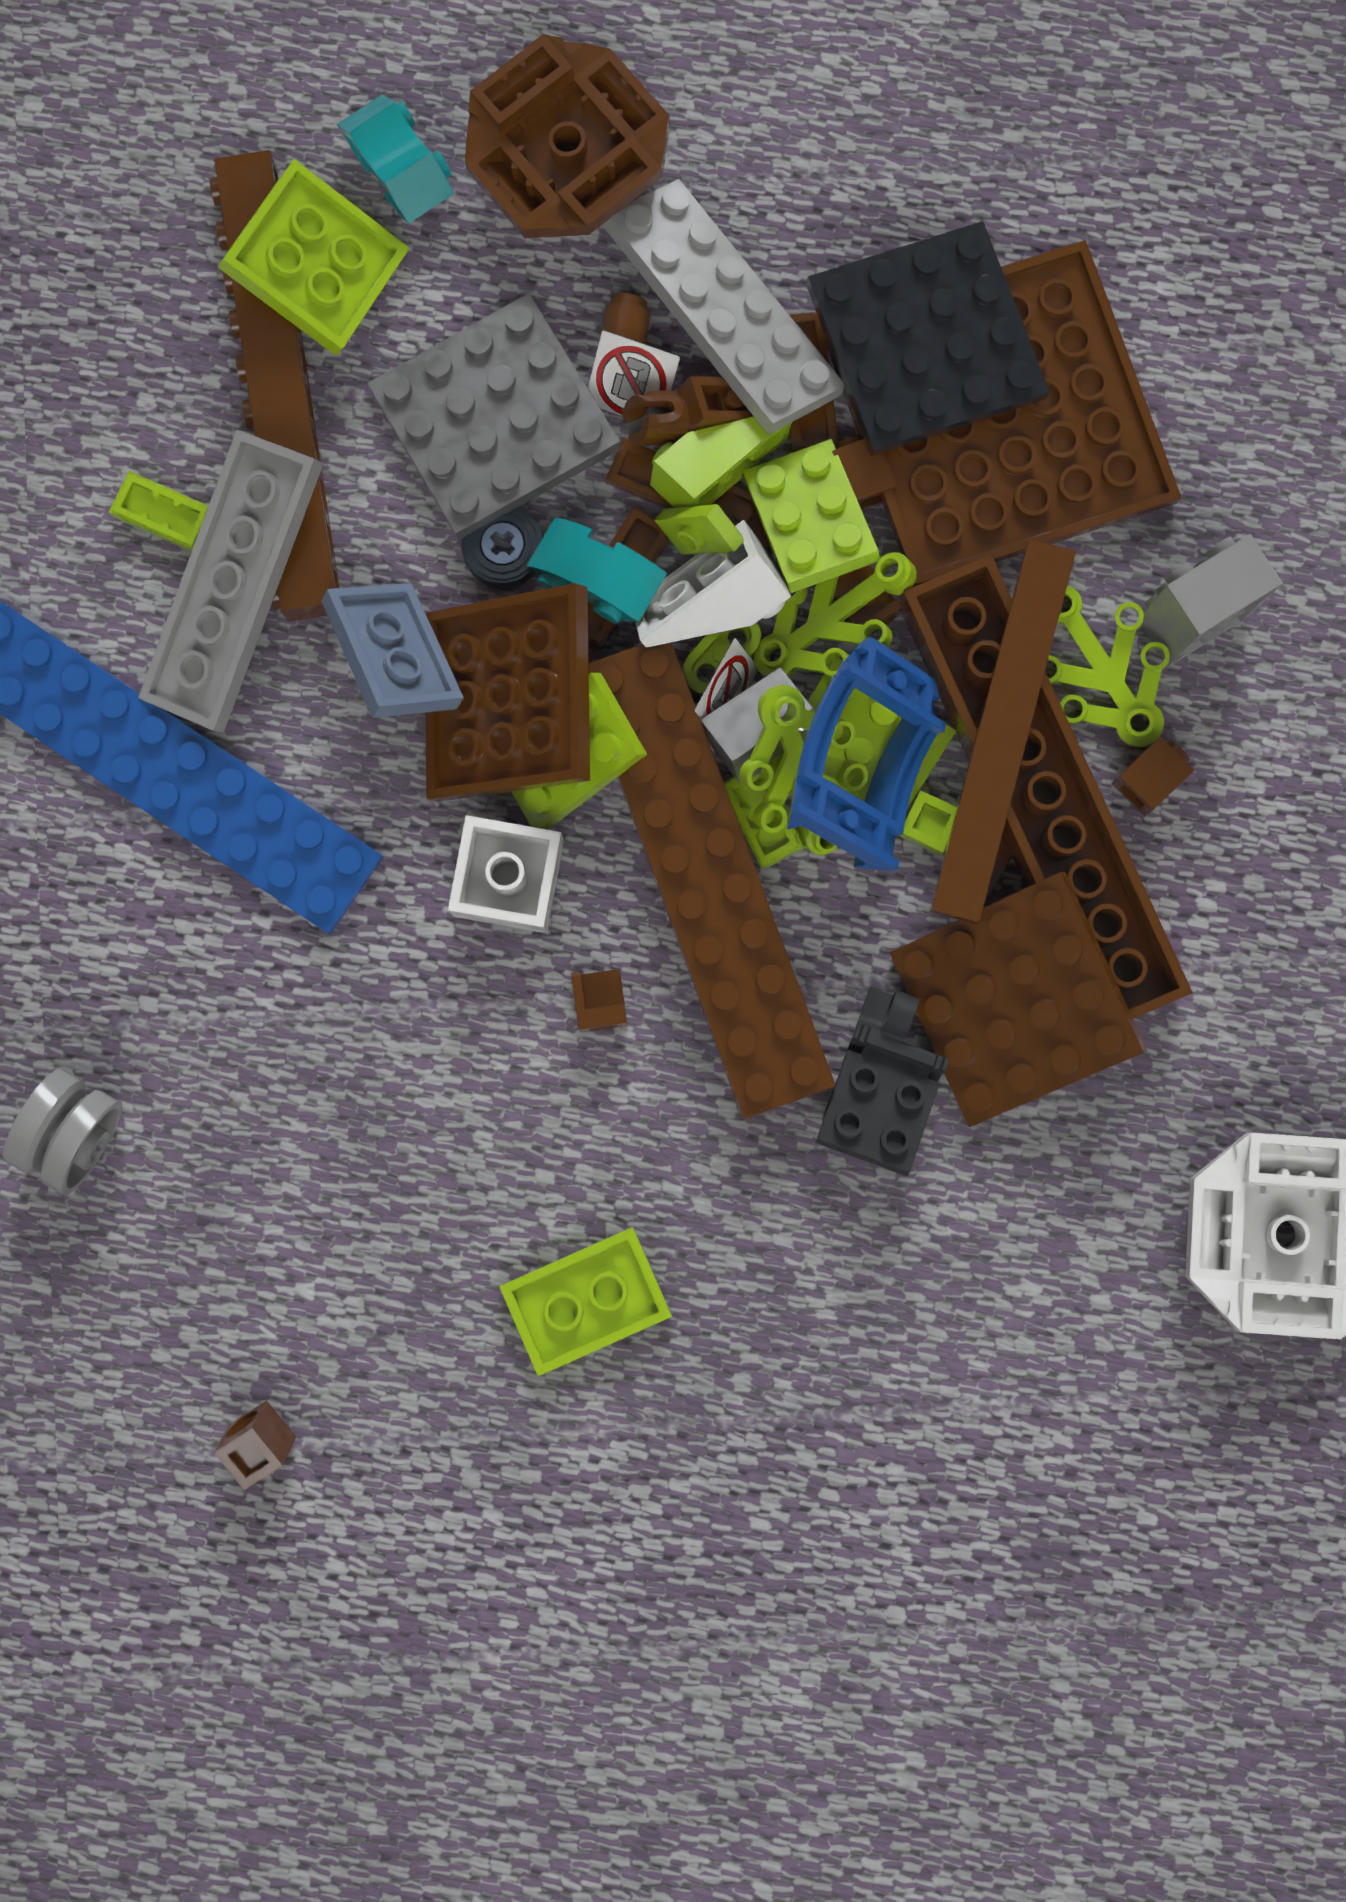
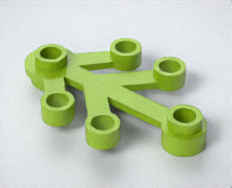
M892 552L884 555L877 562L873 575L833 604L839 576L816 584L807 623L794 631L798 607L805 601L808 589L804 588L796 591L793 596L785 601L783 608L778 612L773 633L760 641V645L754 654L757 670L765 677L781 667L788 677L799 669L825 673L833 679L838 670L831 671L832 661L842 657L844 662L849 655L840 648L828 649L824 654L804 650L816 640L822 639L859 645L864 639L869 638L873 631L882 629V636L878 642L889 647L892 642V632L882 621L873 619L867 621L864 625L842 621L884 591L892 595H901L903 591L912 588L917 577L916 568L913 563L901 553ZM898 564L896 574L886 577L887 570L892 565ZM781 648L779 659L770 662V655L776 649Z
M1067 586L1065 596L1072 600V607L1069 611L1060 613L1057 624L1066 626L1093 669L1063 664L1056 657L1049 655L1048 661L1053 662L1057 666L1055 676L1049 678L1050 683L1060 682L1108 692L1119 708L1089 705L1079 695H1068L1060 702L1063 711L1065 705L1070 701H1078L1083 707L1081 715L1077 718L1067 717L1070 724H1078L1083 721L1116 728L1120 738L1130 746L1146 747L1151 745L1161 736L1164 729L1163 714L1154 703L1162 670L1168 665L1170 660L1168 648L1163 643L1151 642L1142 649L1141 663L1145 668L1135 698L1126 685L1125 678L1136 630L1142 626L1144 621L1142 608L1134 602L1123 603L1117 608L1115 622L1118 627L1111 657L1109 658L1081 615L1083 603L1080 594L1074 588ZM1133 609L1138 613L1139 619L1134 625L1127 626L1120 621V615L1124 610ZM1153 648L1162 650L1165 655L1164 661L1157 666L1150 665L1146 661L1147 652ZM1137 714H1143L1149 719V727L1143 732H1137L1131 728V719Z
M788 685L774 686L761 695L757 704V712L763 729L750 759L740 769V780L747 787L755 791H762L769 787L764 801L754 811L755 824L768 833L779 832L787 822V813L783 806L793 783H795L797 768L804 746L799 727L809 730L815 712L805 709L802 694L797 689ZM788 703L785 714L780 718L779 712L781 707ZM839 718L830 745L837 749L849 747L853 743L856 734L853 724ZM842 726L843 733L839 739L835 740V731ZM779 740H781L785 753L773 778V770L768 763ZM827 755L824 775L836 779L840 786L850 791H858L865 786L868 780V771L864 765L852 759L842 761ZM761 767L759 779L752 782L753 772ZM855 768V777L853 778V780L848 782L847 776L849 772ZM775 810L774 819L766 824L767 814ZM803 826L799 827L798 831L806 845V849L812 853L826 855L837 849L836 845L827 840L820 844V836Z

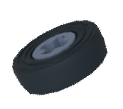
M517 507L463 537L461 550L465 565L475 579L489 587L509 589L521 586L535 576L536 572L527 567V564L544 536L541 526L533 515L521 507ZM509 536L513 538L511 541L513 553L508 555L502 551L498 555L493 554L496 549L493 540L496 537L502 540L507 539Z

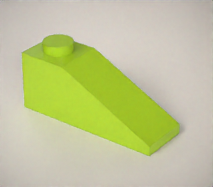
M754 416L688 432L675 444L672 442L664 444L654 455L650 486L674 508L711 505L744 477V470L757 466L788 438L792 422L769 435Z

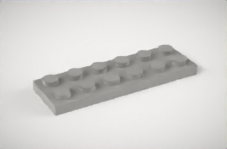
M680 179L633 200L602 225L768 435L841 396L844 389L843 381Z
M236 430L141 688L139 699L210 730L224 733L324 463L243 431Z

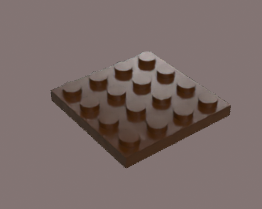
M573 583L426 612L428 621L464 697L457 709L425 712L426 799L446 801L591 781L587 587Z
M1065 871L1059 872L983 908L978 924L957 920L889 952L908 995L919 998L916 1012L935 1054L949 1059L944 1074L969 1128L1147 1051Z

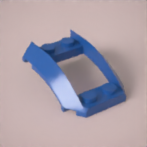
M872 637L864 639L841 664L833 677L811 722L797 768L787 829L803 826L855 856L854 868L884 871L898 870L899 860L893 857L896 836L903 835L911 792L922 762L937 734L945 732L946 723L936 716L933 701L940 699L936 681L933 677ZM854 688L902 718L878 762L865 801L860 800L823 778L825 761L835 727Z

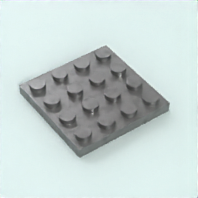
M530 293L367 383L458 541L478 528L494 521L512 509L520 507L622 449L620 440Z

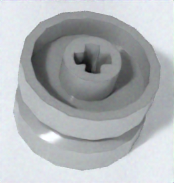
M56 1069L36 1087L23 1105L6 1138L2 1153L3 1159L6 1163L24 1173H32L41 1168V1181L43 1184L63 1195H69L91 1173L116 1131L123 1111L122 1102L99 1090H95L85 1096V1082L64 1069Z

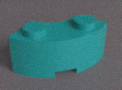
M382 94L336 124L367 173L372 172L388 191L384 194L386 200L408 224L454 194L447 178L452 176L448 164L438 151L432 153L412 129L416 126L415 121L402 101L395 103V101Z
M554 518L527 564V567L540 575L537 582L546 589L573 583L586 586L587 601L595 605L593 610L598 615L615 624H618L620 620L639 622L667 573L619 542L612 548L590 539L593 533L591 528L569 520Z

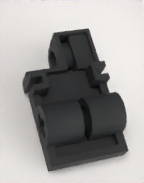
M870 987L852 1039L848 1045V1052L843 1059L839 1076L835 1082L836 1086L833 1088L815 1143L907 1177L911 1171L940 1085L938 1080L946 1071L949 1059L904 1042L912 1024L919 998L897 990L892 995Z

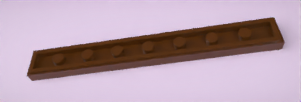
M1030 538L1026 544L930 912L973 924H978L980 921L1076 550Z

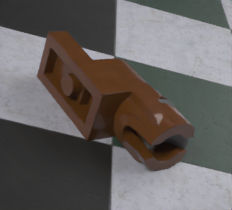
M690 376L677 391H650L645 395L632 396L625 403L622 413L623 424L627 426L628 439L632 445L661 447L668 442L675 444L688 432L753 417L752 413L723 377Z

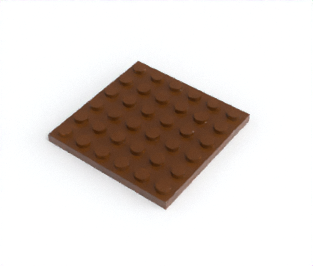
M1086 240L1001 266L1050 391L1047 398L884 452L897 483V488L894 491L890 489L883 492V494H880L900 553L906 556L916 568L917 577L913 587L989 554H992L995 563L1024 554L1029 538L1054 544L1177 504L1182 498ZM821 328V332H822L823 338H824V340H825V343H826L828 352H829V354H830V357H831L833 366H834V368H835L836 374H837V375L840 377V379H841L840 373H839L838 368H837V366H836L835 360H834V358H833V355H832V352H831V350H830L829 344H828L827 339H826V337H825L824 331H823V329ZM844 387L843 394L849 407L858 435H861L862 439H864L856 415L849 400L848 394Z

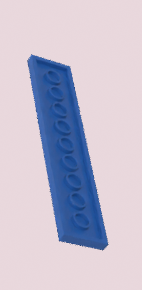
M0 601V715L331 935L384 856L164 709L139 699L140 693Z

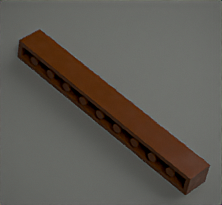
M270 150L214 159L217 177L210 178V189L214 205L216 207L221 206L223 221L216 222L218 241L222 251L230 250L279 180L278 170ZM223 272L226 291L228 295L234 294L236 310L229 311V319L234 339L241 338L243 354L236 355V367L241 384L247 383L249 399L242 400L247 428H254V434L258 438L321 462L302 331ZM322 469L272 601L273 609H280L288 622L327 616L321 600L327 589L340 588Z

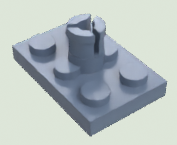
M412 583L327 589L321 602L353 672L356 686L361 691L372 718L458 708L464 697Z

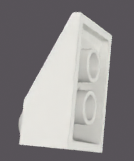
M744 520L735 526L744 539L735 552L697 554L663 580L639 622H635L640 641L645 647L752 626L761 618L768 619L783 608L785 601L791 595L778 565Z

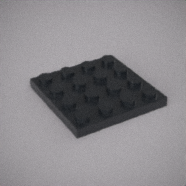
M983 221L813 274L807 278L806 287L871 456L1045 400L1050 393Z

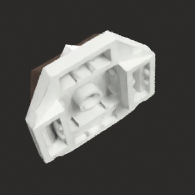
M1245 1133L1190 1178L1185 1277L1236 1331L1327 1339H1342L1346 1335V1139ZM1284 1221L1289 1222L1295 1231L1294 1241L1287 1248L1281 1247L1276 1239V1230Z

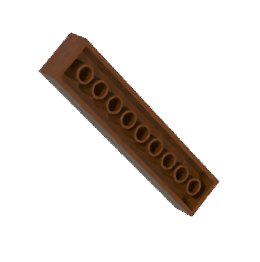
M992 554L903 591L900 603L903 606L901 609L903 618L929 675L936 681L939 697L953 728L957 730V737L968 761H970L1012 601ZM1045 672L1002 835L1026 888L1065 871L1133 1019L1193 992Z
M672 642L651 647H645L644 644L589 663V674H602L647 753L645 757L618 776L617 779L742 1120H747L834 1088L836 1084L700 717L694 711L695 704Z

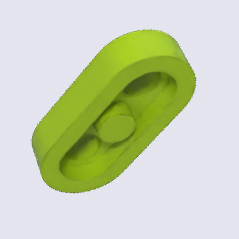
M757 622L752 626L709 634L702 639L688 655L683 665V674L691 693L702 697L709 682L701 681L697 673L703 667H710L716 672L731 645L728 641V636L731 633L741 632L744 634L746 642L742 647L750 658L754 656L761 640V630Z

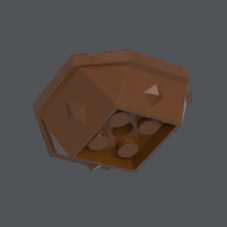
M542 34L470 90L465 151L467 172L524 238L590 235L663 177L670 131V115L610 48L587 43L564 42L563 38ZM568 144L578 146L570 152L560 151V148Z

